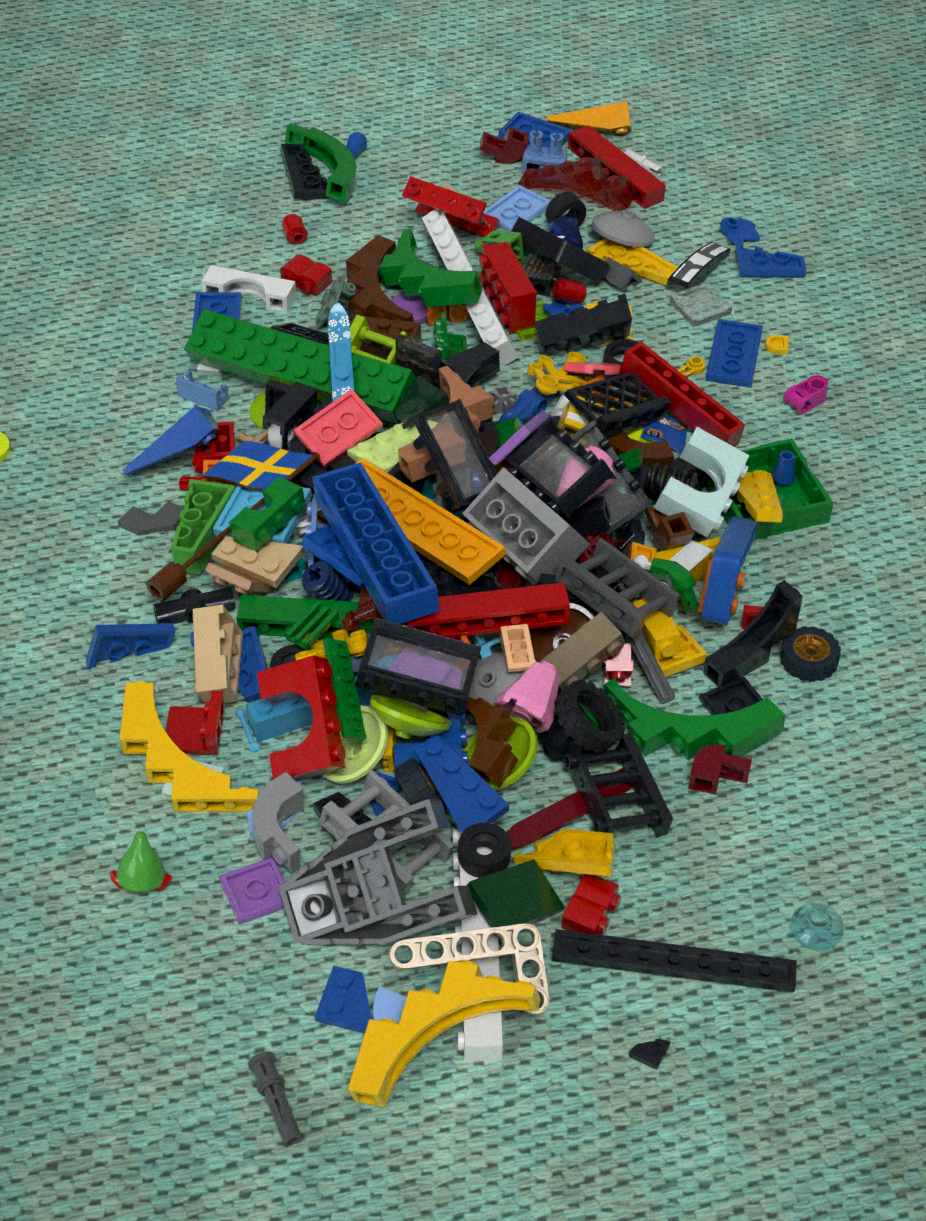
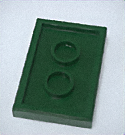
M535 859L472 880L466 885L469 886L473 900L491 928L524 923L532 924L554 916L565 909L564 904Z

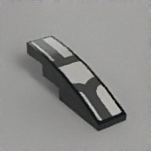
M714 242L702 246L671 274L668 281L687 289L704 282L707 279L708 273L714 271L718 267L719 262L729 256L731 249Z

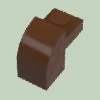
M654 506L646 509L645 514L655 533L653 540L659 549L664 551L691 542L694 531L684 512L667 516L654 509Z

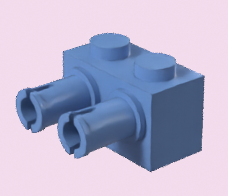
M536 130L531 131L529 134L530 145H527L523 156L522 175L563 180L568 150L562 149L564 136L559 133L556 140L557 133H553L550 135V148L542 147L543 133L538 131V136L536 137Z

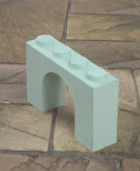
M696 427L680 458L706 472L714 481L716 491L710 493L700 492L670 477L654 509L667 516L684 512L692 529L708 537L712 529L717 531L724 519L721 513H726L732 503L729 496L735 495L741 484L737 482L738 478L742 480L749 468L745 465L749 455Z

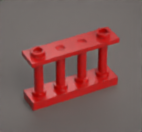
M410 176L402 193V197L418 202L415 209L416 213L425 216L435 209L443 211L452 226L482 237L496 230L500 222L498 218L483 213L487 203Z

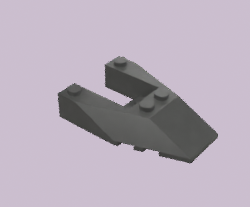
M427 799L348 829L344 833L345 835L334 844L326 847L310 864H306L279 886L294 941L302 945H385L478 915L469 886H454L406 904L390 851L450 829L441 800Z

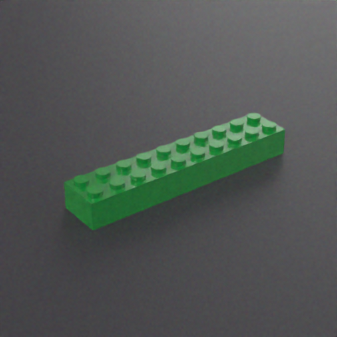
M203 309L184 347V350L193 362L264 384L270 379L289 386L299 382L317 388V400L324 402L327 397L333 400L329 345ZM352 353L354 392L379 419L400 424L418 385L412 370Z

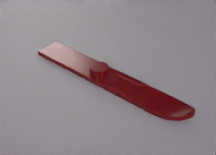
M623 767V768L617 770L616 772H618V771H625V769H624V767ZM627 782L596 786L601 797L624 794L633 789L632 784ZM579 791L513 825L507 831L511 840V850L533 843L588 814Z

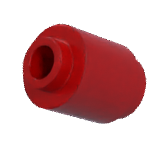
M296 214L285 216L282 228L288 242L291 244L304 242L307 239L308 232L302 218Z
M560 278L554 283L552 293L558 301L578 304L585 300L587 289L580 282Z

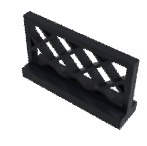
M633 371L566 390L564 394L589 423L595 420L597 428L604 437L660 421L664 418L672 403L667 396L658 398ZM630 380L635 386H632L625 382ZM609 386L619 388L620 391L609 388ZM592 391L603 393L604 396L592 393ZM625 391L636 394V397L625 394ZM577 395L586 398L587 401L579 399ZM608 395L619 399V402L609 399ZM640 396L647 398L649 401L640 399ZM591 401L601 403L603 407L595 405ZM624 401L632 403L634 406L626 405ZM607 406L618 409V411L607 409ZM591 411L602 415L597 418Z

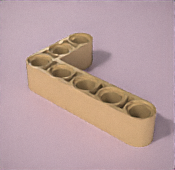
M524 923L406 939L396 942L388 952L390 964L399 970L448 964V961H471L511 955L515 982L523 980L536 986L541 999L538 1011H522L528 1015H535L544 1012L549 1005V992L541 937L538 929L531 924ZM520 930H526L531 934L532 942L530 946L524 947L518 943L517 935ZM495 934L501 938L502 946L499 951H493L487 946L489 935ZM461 938L469 940L472 945V950L468 955H462L457 951L456 943ZM434 942L441 947V956L438 959H431L426 955L425 950L428 943ZM402 946L410 950L411 959L408 963L403 964L396 960V948ZM525 961H531L536 966V974L533 978H528L522 973V965Z

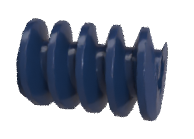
M325 561L313 563L305 570L302 576L303 587L319 600L351 601L353 597L352 585L342 579V576Z

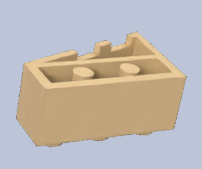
M223 604L193 609L196 675L194 688L196 695L205 703L210 701L212 690L223 691L224 703L237 702L243 632Z

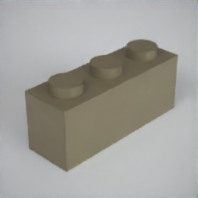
M600 612L539 663L546 661L556 667V672L560 676L558 689L563 691L573 681L577 680L578 682L589 673H595L601 667L602 662L610 656L617 655L622 650L625 641L622 633Z

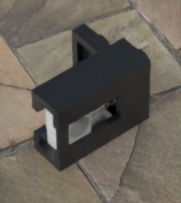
M272 379L265 384L263 429H268V439L264 444L286 450L290 440L296 439L294 429L312 417L313 411L317 406V388L299 382L289 386Z

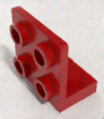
M212 690L210 701L205 702L204 708L170 707L165 732L182 752L218 755L225 715L223 691Z

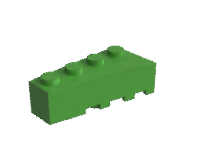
M189 480V491L185 494L184 498L185 506L181 510L179 516L180 524L176 528L171 546L175 564L183 565L216 537L213 533V527L235 490L234 485ZM220 541L186 568V572L201 575L212 556L211 553L219 545Z

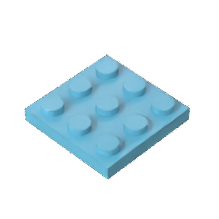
M237 485L213 527L214 536H218L230 526L229 521L245 507L251 508L264 497L263 492ZM302 487L306 506L284 528L278 531L270 539V542L288 543L312 497L311 488ZM265 503L261 505L257 510L266 509ZM230 531L226 536L233 537L232 532Z

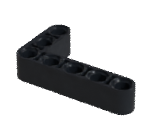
M519 216L511 232L522 234V243L598 284H601L610 267V264Z

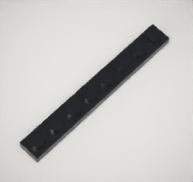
M560 929L555 930L552 961L794 992L796 987L797 960Z

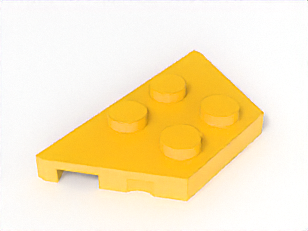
M563 829L553 834L550 838L543 839L534 844L536 851L528 855L518 852L513 856L515 865L535 859L540 869L551 870L552 872L563 871L578 875L590 874L610 877L613 872L616 843L613 833Z

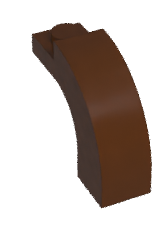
M624 432L606 437L615 447L617 456L640 447L644 455L642 465L645 464L649 468H652L656 462H659V470L662 471L665 465H669L674 460V454L667 440L651 443L639 442L631 439Z

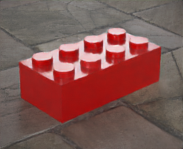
M508 242L482 246V255L479 256L482 274H479V279L483 287H485L489 299L492 300L493 307L496 313L499 314L502 325L506 327L509 334L534 330L537 292Z

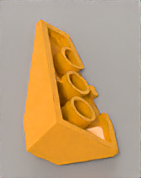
M627 101L547 116L548 122L557 125L577 128L589 125L594 130L616 132V135L625 134L629 129H632Z

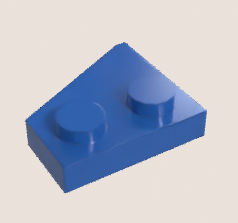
M333 966L315 1014V1022L365 1034L369 1019L372 1020L363 973Z

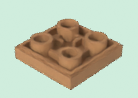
M208 563L206 568L207 573L214 576L213 581L223 585L235 586L234 590L246 595L251 593L261 596L262 593L269 594L274 590L273 586L222 564Z

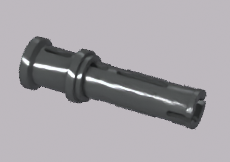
M269 1051L262 1052L249 1060L248 1067L249 1070L254 1072L258 1081V1093L266 1097L284 1147H289L300 1143L303 1140V1136L299 1131L292 1109L284 1093L285 1079L277 1071L275 1054ZM279 1106H281V1109L286 1119V1123L283 1120Z

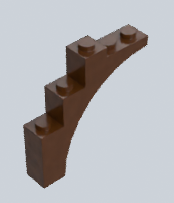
M377 235L346 260L347 277L349 278L347 282L353 283L356 286V293L348 301L349 319L351 321L354 315L414 322L413 314L392 302L380 287L383 277H380L379 265L382 263L385 255L393 254V251L396 249L395 241Z

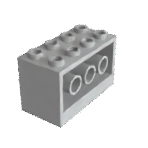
M504 467L462 513L470 520L468 522L469 525L505 547L506 555L503 558L534 586H536L541 573L556 575L560 559L569 556L575 561L590 545L576 530Z

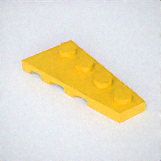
M755 470L753 472H746L742 480L738 478L737 482L741 484L736 492L737 500L745 504V509L755 521L782 522L783 512L771 473Z

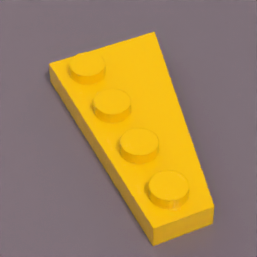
M607 238L597 242L586 251L605 262L609 257L630 268L637 275L666 286L671 283L668 281L669 277L678 268L676 265L644 247L628 246Z

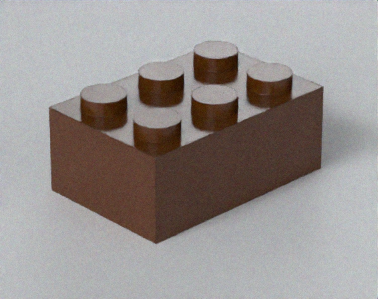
M354 315V317H353V319H352V321H351V323H350V326L352 325V323H353V321H354L356 315ZM363 316L370 326V331L395 340L398 339L402 331L407 333L411 342V349L408 355L404 356L399 366L412 370L415 363L412 360L413 353L420 351L422 346L421 323ZM367 339L362 343L360 350L387 360L392 348Z

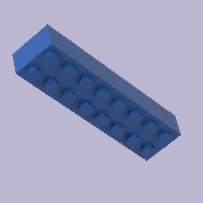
M359 462L313 476L316 502L382 618L385 621L402 624L439 612L436 584L362 463Z

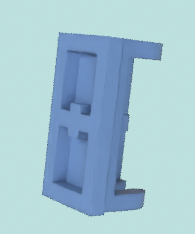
M188 370L185 371L186 379L182 375L176 378L178 397L217 412L230 399L228 386L225 384H221L222 391L206 386L205 384L193 381L192 372Z

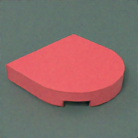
M596 361L565 362L564 370L585 374L619 375L621 364Z

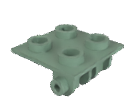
M345 273L339 280H334L330 292L326 291L320 302L323 304V307L319 310L315 319L318 322L316 330H319L326 322L335 303H340L344 308L356 293V286L353 283L344 281Z

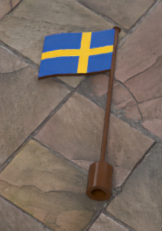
M244 441L203 474L202 477L223 480L244 488L263 491L278 477L291 481L315 460L319 461L320 454L318 452H313L312 455L291 452L264 443ZM264 497L250 509L257 510L265 503ZM230 526L183 565L169 562L146 581L149 592L157 600L164 602L187 582V572L185 569L231 531Z

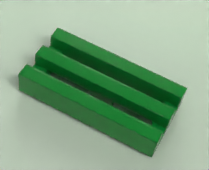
M316 601L285 633L286 640L308 650L339 618V611L335 609L330 611L329 606L325 605L322 607L321 602ZM324 616H325L326 618H325V619L322 621V623L316 628V625H317V624L324 618ZM308 633H311L304 641H302V639H303Z

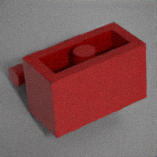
M234 421L217 422L220 430L215 434L217 436L216 439L206 446L203 444L192 450L194 452L192 464L197 473H203V460H222L236 448ZM206 449H211V452H204V451H205Z

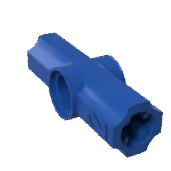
M536 386L531 391L525 389L520 393L517 403L507 412H515L521 419L535 417L541 411L546 410L547 404L560 391H557L555 394L544 395L538 391Z

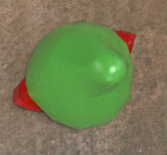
M142 831L135 834L131 846L124 853L120 861L118 870L109 872L111 880L118 888L122 889L123 887L124 889L136 892L157 889L159 892L169 884L172 878L170 874L165 875L160 857L150 846L147 835Z

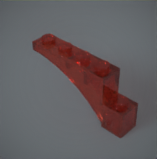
M585 157L579 161H566L560 165H547L540 169L531 168L523 173L518 182L520 186L526 189L550 188L573 192L603 204L613 211L629 208L635 197L627 176L613 175L607 178L598 157Z

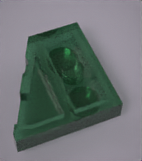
M418 376L394 412L397 419L405 423L414 414H420L440 407L449 400L446 393Z

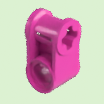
M813 375L803 382L791 386L785 392L783 401L795 407L799 415L809 412L826 401L828 380L823 376Z

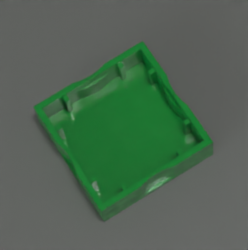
M792 438L763 444L752 449L740 450L749 455L745 463L749 467L747 472L763 470L772 473L782 451H791L795 456L796 478L794 482L788 487L775 485L783 512L782 522H757L754 539L830 522L833 501L819 479L810 471L805 457ZM710 476L705 486L709 493L716 491L715 483ZM737 493L734 496L730 495L729 499L732 500V503L726 513H721L727 525L732 516L755 521L745 509V504L737 500Z

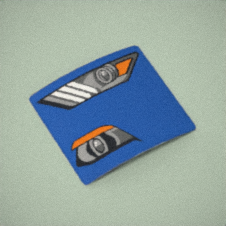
M664 416L660 421L645 425L641 438L656 442L667 440L671 448L682 454L685 448L688 426L676 419Z

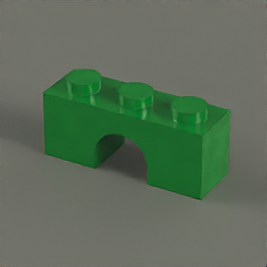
M281 477L274 480L262 491L266 509L253 510L245 507L229 521L233 541L255 551H258L264 544L268 543L278 531L284 528L306 506L301 486Z

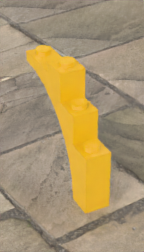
M460 960L459 962L448 961L439 994L429 989H421L420 991L409 990L399 1024L387 1018H382L380 1021L369 1019L349 1083L348 1091L355 1102L385 1108L393 1087L405 1067L426 1044L443 1031L464 1020L489 1012L506 1010L538 1011L541 999L536 986L523 980L509 982L503 981L496 976H486L484 978L479 966L469 960Z

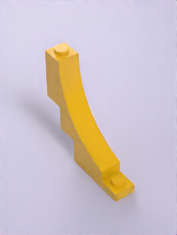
M722 536L697 542L713 550L689 571L694 577L695 583L706 577L709 560L713 561L715 550ZM686 545L656 552V558L670 560ZM641 596L640 600L632 601L631 603L639 608L649 601ZM659 609L647 615L641 631L656 660L678 655L680 633L675 626L673 617L667 616Z
M137 681L125 684L120 732L123 754H147L145 770L148 783H173L171 800L174 812H247L248 809H253L259 795L258 789L249 787L232 789L230 775L201 765L182 752L170 739L157 715L154 683Z

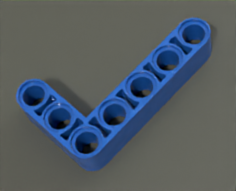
M732 516L714 553L701 620L725 626L728 625L739 573L755 537L756 521Z

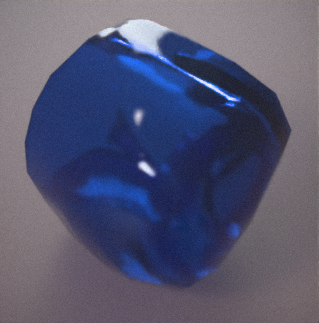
M561 217L549 224L548 232L583 250V240L577 218Z

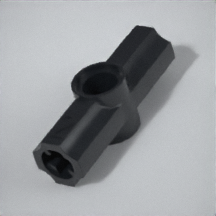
M231 587L205 593L198 589H189L182 593L178 599L153 604L157 623H174L182 620L193 623V609L222 604L227 610L236 608Z

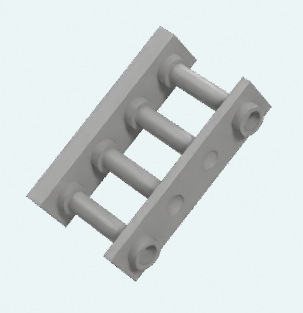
M371 770L367 775L364 785L365 792L344 808L338 807L331 800L323 806L319 823L339 840L348 829L358 826L350 817L373 799L386 809L374 819L411 805L394 791L384 778L379 777ZM439 832L419 840L427 848L405 865H400L391 856L404 897L411 889L414 880L412 874L434 856H437L444 863L449 860L454 845L445 834ZM399 847V848H397V849H394V850H391V851H390V854L392 855L394 852H396V851H397L398 849H400L401 847Z

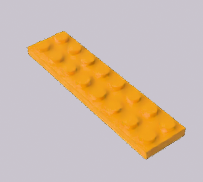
M364 458L356 462L362 463L412 547L468 585L473 583L506 555V549L503 545Z

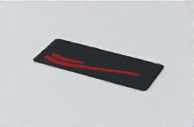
M619 528L610 539L617 548L621 549L634 534Z

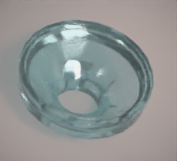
M804 904L794 911L790 919L789 927L792 937L806 949L812 951L831 950L843 938L844 924L841 916L837 911L825 904ZM820 913L828 921L825 924H817L812 921L810 916Z

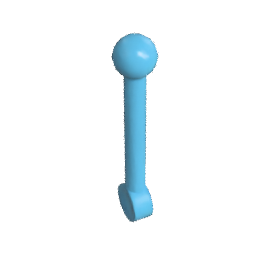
M239 708L236 710L235 715L237 718H240L250 743V752L256 753L260 750V745L253 739L245 718L246 711Z

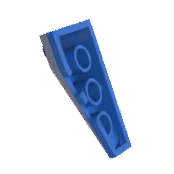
M194 406L122 471L125 474L132 475L198 448L203 444L206 446L216 439L217 436L215 434L220 428L208 409Z

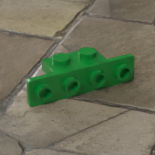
M441 311L440 317L435 318L433 329L435 331L434 340H436V357H439L440 365L441 360L468 349L466 336L447 333L446 314Z
M326 638L323 640L326 658L332 668L331 680L337 698L335 705L337 717L341 723V736L345 739L362 742L367 737L357 688L355 687L356 683L348 644L345 641Z

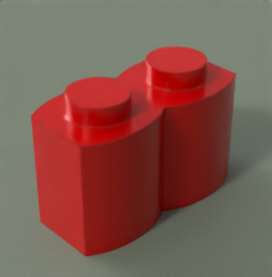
M295 255L280 268L281 279L295 281L296 288H299L306 294L309 293L317 296L332 283V269L321 262H313L304 255Z
M584 874L575 894L570 899L563 913L561 928L568 931L604 935L610 918H607L610 911L616 912L621 901V895H618L619 885L596 875Z

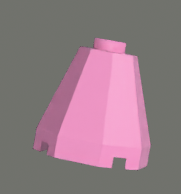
M546 661L532 664L499 694L494 704L507 708L511 712L510 717L521 718L530 725L536 726L535 732L542 733L549 730L554 719V708L556 706L554 701L557 698L560 679L556 672V667Z

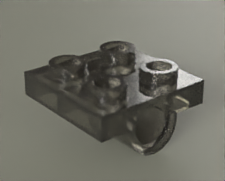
M400 334L396 338V365L412 370L418 385L433 391L432 380L439 378L441 351Z

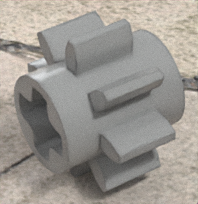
M499 385L494 388V391H489L494 400L493 409L495 413H506L516 403L517 393H511V389L508 386Z

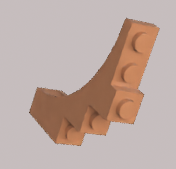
M448 366L439 368L440 389L448 398L449 403L461 399L475 429L479 433L480 422L493 417L492 407L494 406V400L492 395L487 393L480 385L471 388L469 384H466ZM446 414L431 430L449 466L453 467L465 462L464 451H466V443L463 438L458 436L451 420ZM412 442L398 449L400 470L411 482L438 472V470L428 473L425 470V463L432 459L426 447L416 450Z

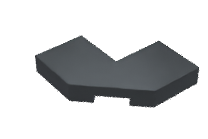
M168 501L154 515H151L133 506L118 520V526L138 536L148 535L149 532L164 530V532L173 531L180 524L179 516L184 508Z

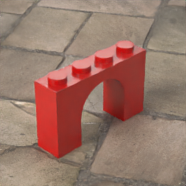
M313 655L257 672L262 700L278 702L302 695L309 702L313 713L311 731L301 744L269 754L273 779L287 772L295 781H300L346 768L344 761L346 753L340 736L341 723L337 717L335 705L337 698L331 680L332 668L327 658Z

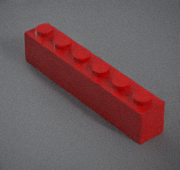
M587 125L569 133L568 149L643 209L664 201L666 185L592 127Z
M642 341L625 351L620 371L623 374L633 371L658 398L667 396L672 402L668 410L693 431L696 427H699L733 447L739 444L745 427L741 420Z
M565 583L438 597L439 612L406 622L407 627L447 638L501 632L502 626L528 624V628L531 629L570 624V603Z

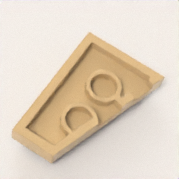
M225 536L211 555L213 561L277 588L303 556L305 549L302 545L269 541L258 551H255L233 541V537Z

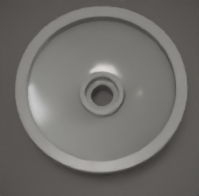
M630 210L603 212L596 215L592 220V227L596 232L620 244L646 247L652 245L655 239L652 229Z
M503 653L487 656L477 662L469 697L478 699V697L483 698L496 707L494 703L499 694L525 671L508 672ZM467 674L463 678L462 687H464ZM465 711V716H466L471 722H473L474 724L477 725V722H476L475 720H473V719L468 715V713Z

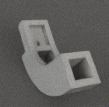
M285 772L273 779L261 790L254 803L252 819L255 844L263 859L265 860L273 855L279 865L284 864L290 872H293L301 867L300 849L281 830L280 825L287 817L304 807L303 789Z

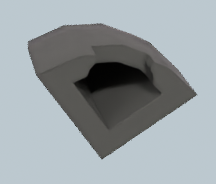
M608 257L606 262L610 264V267L605 277L611 284L627 291L628 286L633 285L635 287L642 282L633 270Z

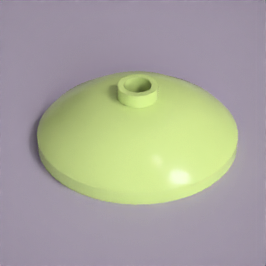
M360 706L367 738L361 742L345 739L341 736V742L346 753L344 759L346 768L322 774L327 780L341 784L356 781L368 774L382 758L388 742L387 724L379 718L372 708Z

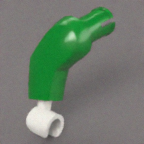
M638 555L633 559L639 566L650 570V574L657 579L666 581L673 590L678 592L683 611H690L689 606H691L692 611L699 607L693 590L695 579L685 567L676 561L653 558L651 563L644 555Z

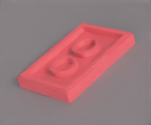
M351 389L295 428L294 434L311 454L313 452L320 454L318 462L325 469L346 454L348 449L363 442L381 429L383 423Z

